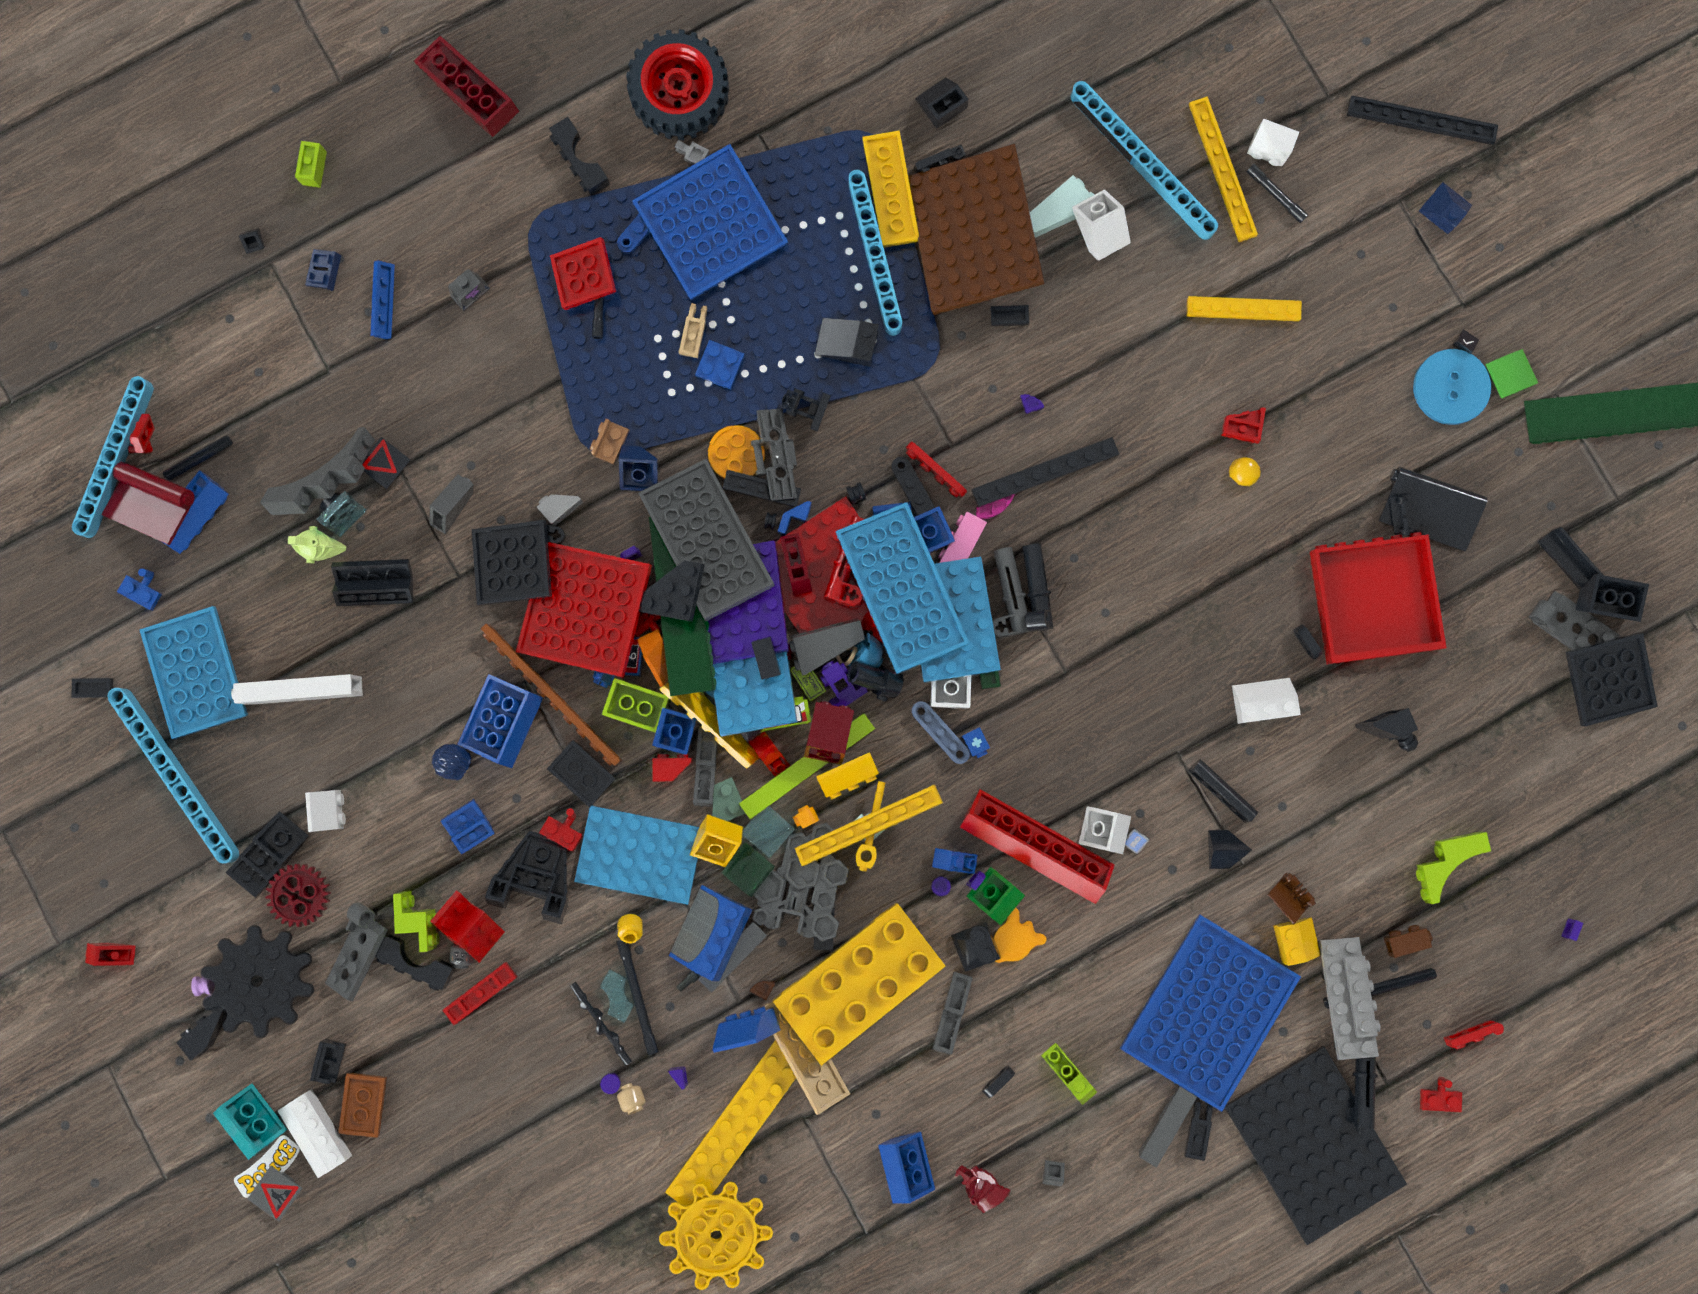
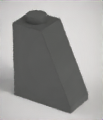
M457 474L430 505V525L444 534L449 531L473 495L474 484L468 478Z

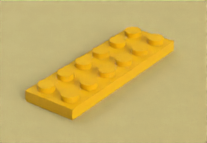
M900 130L862 137L883 248L918 242L919 233Z

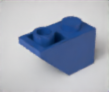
M935 848L932 867L975 874L978 855Z

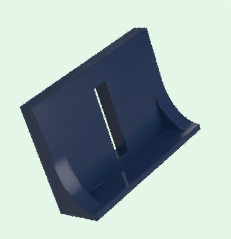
M313 249L305 285L333 291L341 255L335 251ZM315 268H328V271L315 270Z

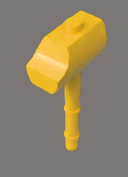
M878 781L871 813L879 810L881 807L885 782ZM874 835L867 837L865 844L861 843L857 849L856 863L857 866H860L859 870L867 872V868L871 869L876 861V848L873 846Z

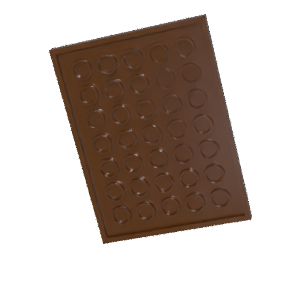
M1015 144L935 167L924 173L919 172L908 176L919 233L918 243L933 315L1045 284Z

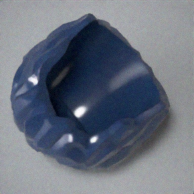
M456 744L440 746L432 756V765L436 774L450 780L462 779L471 763L470 753Z

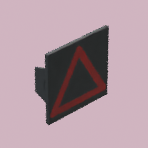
M380 437L368 452L362 465L365 468L364 472L385 489H388L411 460L384 438Z

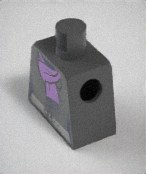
M467 269L449 284L448 289L451 298L465 311L485 294L490 287L479 274Z

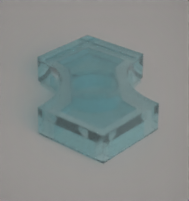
M609 969L600 986L609 998L610 1006L607 1014L625 1023L634 1007V1004L629 1001L625 993L627 978Z

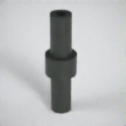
M691 970L687 977L676 986L677 989L682 992L692 982L695 983L700 975Z

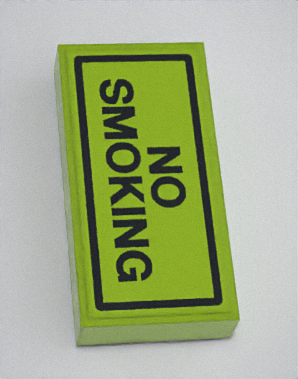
M795 666L790 669L810 702L826 692L814 671L802 676L800 671H796Z

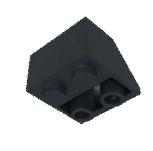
M947 77L915 98L936 129L967 109L969 100L959 85Z

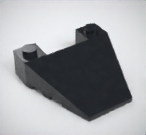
M529 830L514 849L513 854L491 879L485 895L487 904L506 909L511 893L515 891L546 900L541 912L543 919L562 924L568 907L567 849L541 834Z

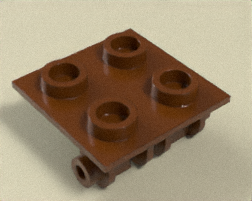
M1286 872L1271 889L1268 896L1294 925L1306 909L1314 906L1316 902L1314 901L1315 898L1309 892H1306L1307 888L1300 889L1303 884L1300 883L1295 875H1292L1290 872L1287 874Z

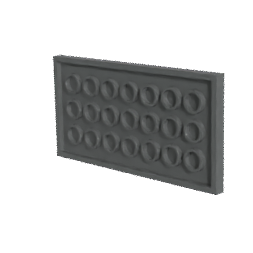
M707 459L638 493L676 566L684 560L705 565L697 599V606L705 622L775 586Z

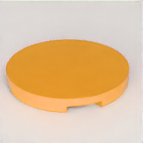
M731 425L719 430L711 439L708 448V460L713 471L724 480L727 470L755 476L757 466L751 441L761 439L758 434L744 426ZM761 446L762 456H763V462H764V459H765V449H764V446Z

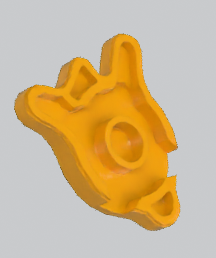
M1017 908L1012 911L1007 917L1006 922L994 934V940L1001 955V959L995 962L1019 961L1026 957L1033 947L1046 943V936L1036 933L1031 921L1027 920L1023 924L1020 923L1019 910Z

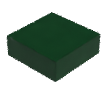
M998 671L979 674L981 690L1001 687Z

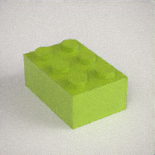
M614 678L602 715L656 733L662 708L668 709L671 700L664 694Z

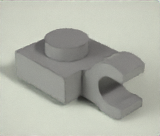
M679 140L675 145V151L685 155L684 160L692 165L705 159L709 154L708 149L693 141L690 146Z

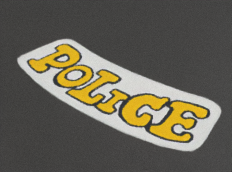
M280 1136L255 1164L234 1178V1183L245 1198L249 1197L270 1166H273L280 1172H284L297 1157L300 1150L299 1146L287 1136Z

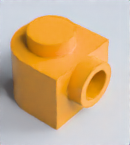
M808 805L798 809L799 813L792 817L796 826H801L802 829L820 820L813 806L809 808Z

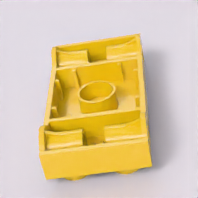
M895 903L800 979L792 983L772 1001L822 1066L946 966L899 904Z

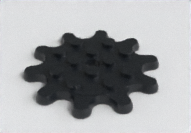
M252 925L247 929V938L243 944L236 945L228 938H223L218 942V950L223 955L222 962L216 966L206 965L200 971L203 979L210 980L215 985L214 992L203 999L202 1005L206 1010L223 1008L226 1011L227 1016L223 1022V1030L225 1032L232 1033L236 1031L241 1023L248 1022L253 1027L254 1035L257 1038H264L269 1033V1023L272 1019L280 1018L289 1025L297 1021L298 1014L293 1009V1001L298 997L312 996L315 988L311 983L304 982L300 978L301 970L312 963V956L306 952L299 955H292L289 952L288 947L292 940V934L289 931H281L274 940L267 941L262 936L260 926ZM259 975L262 977L263 982L260 986L255 987L251 980Z

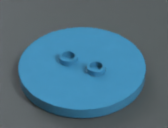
M1446 349L1431 355L1420 365L1414 378V396L1420 409L1432 420L1447 425L1462 424L1478 416L1486 407L1491 394V380L1487 369L1477 357L1463 350Z

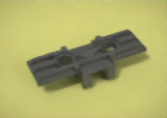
M757 410L761 439L751 441L757 466L756 476L767 475L771 501L797 498L793 469L797 466L793 440L789 439L786 434L783 410ZM770 431H775L778 434V440L774 441L770 438ZM761 446H765L766 451L770 450L771 464L766 469L764 468ZM783 470L784 477L779 478L775 471Z

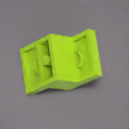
M411 891L393 894L395 934L419 932V952H428L437 948L440 941L439 933H436V926L430 922L437 914L435 909L412 910L415 899L411 895Z

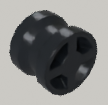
M861 482L856 483L853 487H846L852 505L856 504L859 500H867Z

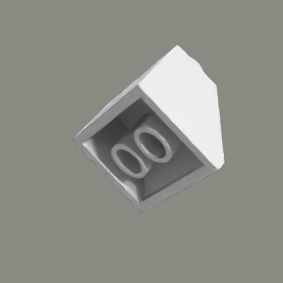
M1290 678L1232 686L1238 724L1301 715L1298 695Z

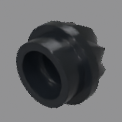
M1414 734L1407 739L1397 740L1399 747L1407 752L1415 750L1418 745L1417 737Z

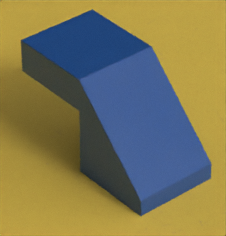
M807 501L783 513L778 534L783 536L787 534L791 519L805 523L812 506L811 502Z

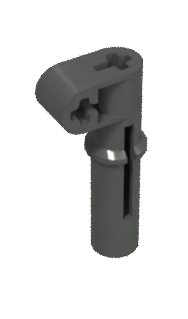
M1012 547L995 550L994 557L1004 595L1002 601L1006 603L1008 616L999 617L993 621L995 636L1007 638L1030 632L1026 625L1027 608L1024 600L1026 594L1022 591ZM1007 569L1010 570L1011 579L1019 608L1017 610H1015L1014 603L1006 574ZM1010 619L1013 632L1008 633V628H1004L1002 633L1000 630H996L1000 623L1003 626H1007L1006 620Z

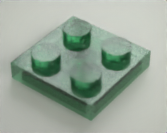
M745 842L721 873L748 896L752 897L775 866Z

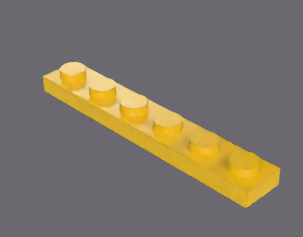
M1188 296L1187 317L1279 321L1301 320L1302 301Z

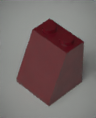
M826 701L816 702L804 757L842 765L854 710L844 705L839 707L833 706Z

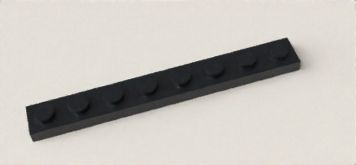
M1113 437L978 486L973 488L971 492L979 508L1119 455Z

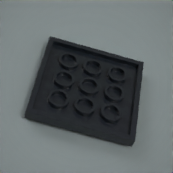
M545 520L471 529L477 605L552 597L547 524Z
M1638 632L1565 652L1581 726L1586 727L1658 707L1643 633Z

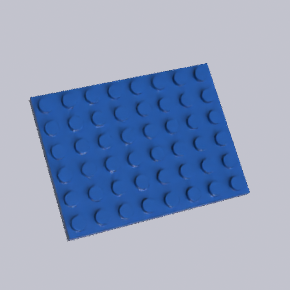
M1199 914L1120 1049L1222 1112L1301 976Z

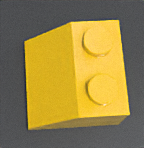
M707 814L698 829L690 855L726 867L741 845L743 827Z
M1312 917L1300 919L1294 925L1291 921L1273 925L1282 964L1287 966L1295 965L1321 956Z

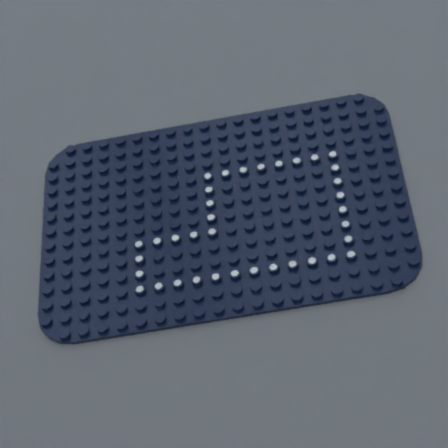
M862 130L843 131L739 158L786 237L788 244L693 300H690L651 233L647 235L631 254L622 253L617 245L620 235L639 214L632 200L677 174L556 204L543 210L532 222L528 233V249L573 428L579 441L590 450L593 440L598 438V428L601 422H605V419H609L611 422L629 429L624 445L640 446L648 449L721 430L727 426H737L756 421L757 410L782 409L783 413H786V409L781 408L782 398L787 393V390L794 391V388L804 391V396L820 401L822 393L831 395L830 402L911 381L928 372L936 362L940 350V340L915 243L884 248L902 318L901 332L896 336H891L886 333L849 190V174L854 170H861L866 177L876 216L862 137L874 134ZM854 179L852 182L855 184H859L862 181L860 179ZM860 196L857 198V200L859 202H864L866 198ZM864 214L861 216V218L864 220H868L871 218V216L868 214ZM868 232L866 236L868 238H873L875 234L873 232ZM601 237L605 242L616 292L604 296L603 339L592 338L594 300L568 310L562 309L550 255ZM625 240V241L623 242V244H624V245H629V244H630V241H629V240ZM872 250L870 252L873 256H878L880 254L878 250ZM883 268L875 269L877 274L885 272ZM881 286L879 288L882 292H887L889 290L887 286ZM691 303L696 304L694 318L700 319L703 306L708 308L698 358L679 355L686 317L689 315ZM885 304L884 308L892 310L894 306L892 304ZM823 318L858 320L879 325L871 367L815 355ZM896 322L888 324L890 328H897L899 326ZM709 340L745 354L731 390L695 376ZM800 399L797 409L810 407L811 402Z

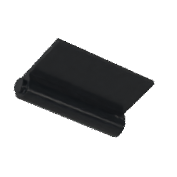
M1403 467L1393 469L1390 475L1393 487L1378 521L1393 526L1390 497L1410 494L1414 532L1411 533L1421 532L1422 535L1429 534V539L1466 552L1486 507L1487 497Z

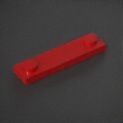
M505 962L442 1011L454 1026L514 981L517 975L508 963Z

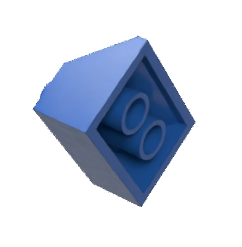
M765 1006L753 1010V1013H751V1010L739 1013L740 1016H737L736 1013L726 1016V1020L718 1025L713 1052L758 1043L779 1032L781 1029L774 1007L765 1009Z
M921 1132L891 1138L878 1145L893 1203H911L935 1190Z

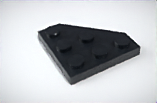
M684 560L644 591L639 612L693 622L705 565Z

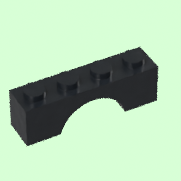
M569 117L564 118L549 128L552 134L549 136L555 146L559 145L561 151H559L564 161L568 160L571 166L569 169L574 177L579 176L581 180L579 184L584 192L588 191L592 196L610 185L607 176L598 163H585L576 157L575 149L581 138Z
M386 933L375 955L377 962L383 965L390 964L394 966L395 971L402 974L406 972L412 975L411 978L417 982L424 981L429 984L428 987L436 991L447 988L456 969L453 967V964L440 958L426 966L413 963L405 952V941L390 933Z

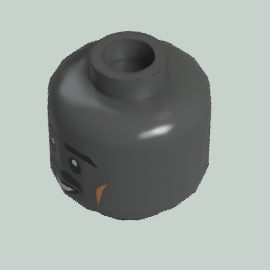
M453 943L450 947L449 962L453 964L454 968H469V965H472L475 959L464 949Z

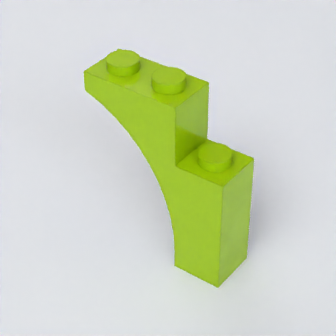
M1475 832L1435 841L1434 852L1439 860L1418 864V870H1416L1417 879L1421 882L1422 886L1420 890L1421 897L1425 903H1440L1442 888L1448 876L1458 865L1475 855L1491 852L1487 832Z

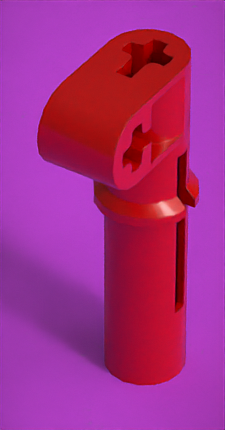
M852 516L849 526L864 520V518ZM841 547L837 560L833 561L834 568L823 597L850 608H858L862 605L864 598L859 587L848 584L852 570L848 561L845 564L846 556ZM844 564H845L844 571H843V573H842V576L840 577L841 572H842V569H843ZM846 588L849 589L848 592H849V595H850V596H853L854 593H856L858 599H857V598H854V600L851 601L850 596L847 595V597H846V599H845V601H844V600H843V597H844Z

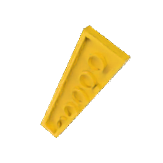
M669 682L660 689L677 706L680 704L688 711L687 715L691 719L696 718L702 724L701 728L705 732H711L715 736V741L724 747L746 769L759 759L757 753L743 739L741 734L720 736L716 706L709 701L703 692L670 696Z

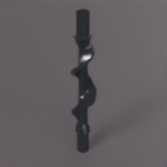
M575 981L570 985V988L577 996V1000L580 1001L581 1009L589 1011L596 1021L597 1034L606 1035L613 1045L616 1054L619 1055L627 1066L632 1060L625 1052L624 1047L619 1044L618 1034L606 1027L601 1020L603 1012L591 1006L587 1000L586 993L582 991Z

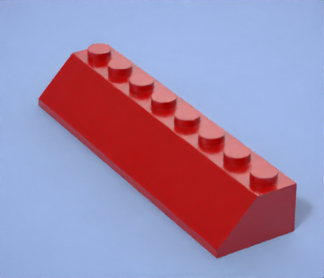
M981 789L978 791L960 825L961 829L1095 904L1105 893L1115 866Z

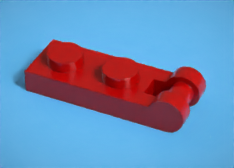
M1489 1020L1444 1037L1447 1046L1461 1049L1466 1046V1043L1482 1041L1484 1036L1489 1034L1501 1035L1504 1032V1027L1500 1023Z

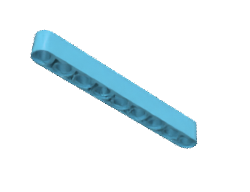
M854 170L849 174L850 194L886 333L896 336L902 329L899 306L866 177L861 170ZM854 179H860L862 182L859 184H855L852 181ZM863 196L866 200L859 202L857 198ZM864 214H868L871 216V218L868 220H864L861 218V216ZM868 232H873L875 236L873 238H868L866 234ZM872 250H878L880 254L878 256H873L870 252ZM883 268L885 272L877 274L875 269ZM881 286H887L889 290L887 292H882L879 288ZM892 304L894 308L892 310H886L884 308V305ZM896 322L899 326L897 328H890L888 324Z
M136 376L129 381L73 521L72 530L77 535L91 538L96 535L103 519L101 514L110 500L118 481L113 476V469L117 463L126 461L129 453L128 447L132 446L130 435L136 427V422L145 413L154 390L152 383L142 377ZM143 383V388L139 390V386ZM136 401V406L132 408L133 402ZM129 418L130 421L128 425L125 426V421ZM122 436V441L118 443L119 437ZM115 454V459L111 461V456ZM108 471V476L104 479V474ZM101 489V494L97 496V491ZM94 506V511L90 514V509ZM87 524V529L83 532V526Z

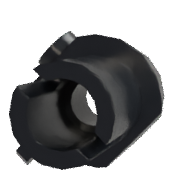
M857 661L850 665L847 674L848 682L871 689L877 695V699L887 702L888 698L894 699L900 694L904 682L902 673L896 674L895 670L880 665L877 668Z

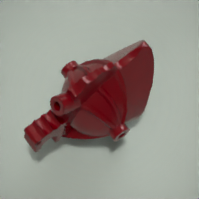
M961 1165L956 1170L955 1176L961 1175L964 1179L962 1184L966 1185V1192L971 1204L977 1205V1208L982 1213L1004 1202L1011 1192L1010 1189L999 1185L996 1178L986 1169H979L974 1165L969 1170Z

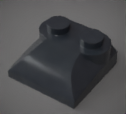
M987 921L951 935L965 972L1001 959Z

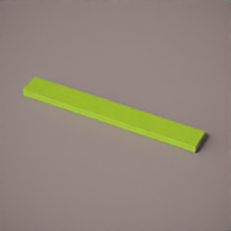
M862 714L852 722L846 750L875 729L865 714ZM803 757L744 799L739 805L749 819H751L829 762Z

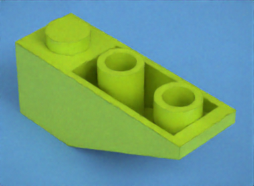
M1056 1043L1041 1055L1082 1105L1097 1093Z

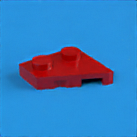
M1262 407L1256 411H1245L1240 414L1227 415L1224 418L1221 436L1259 444L1266 408Z

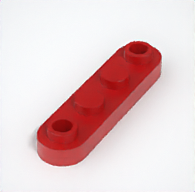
M912 441L906 446V454L912 460L917 459L921 463V468L927 473H933L935 475L934 479L940 485L945 484L949 488L948 491L955 498L958 496L962 498L967 493V490L919 446Z

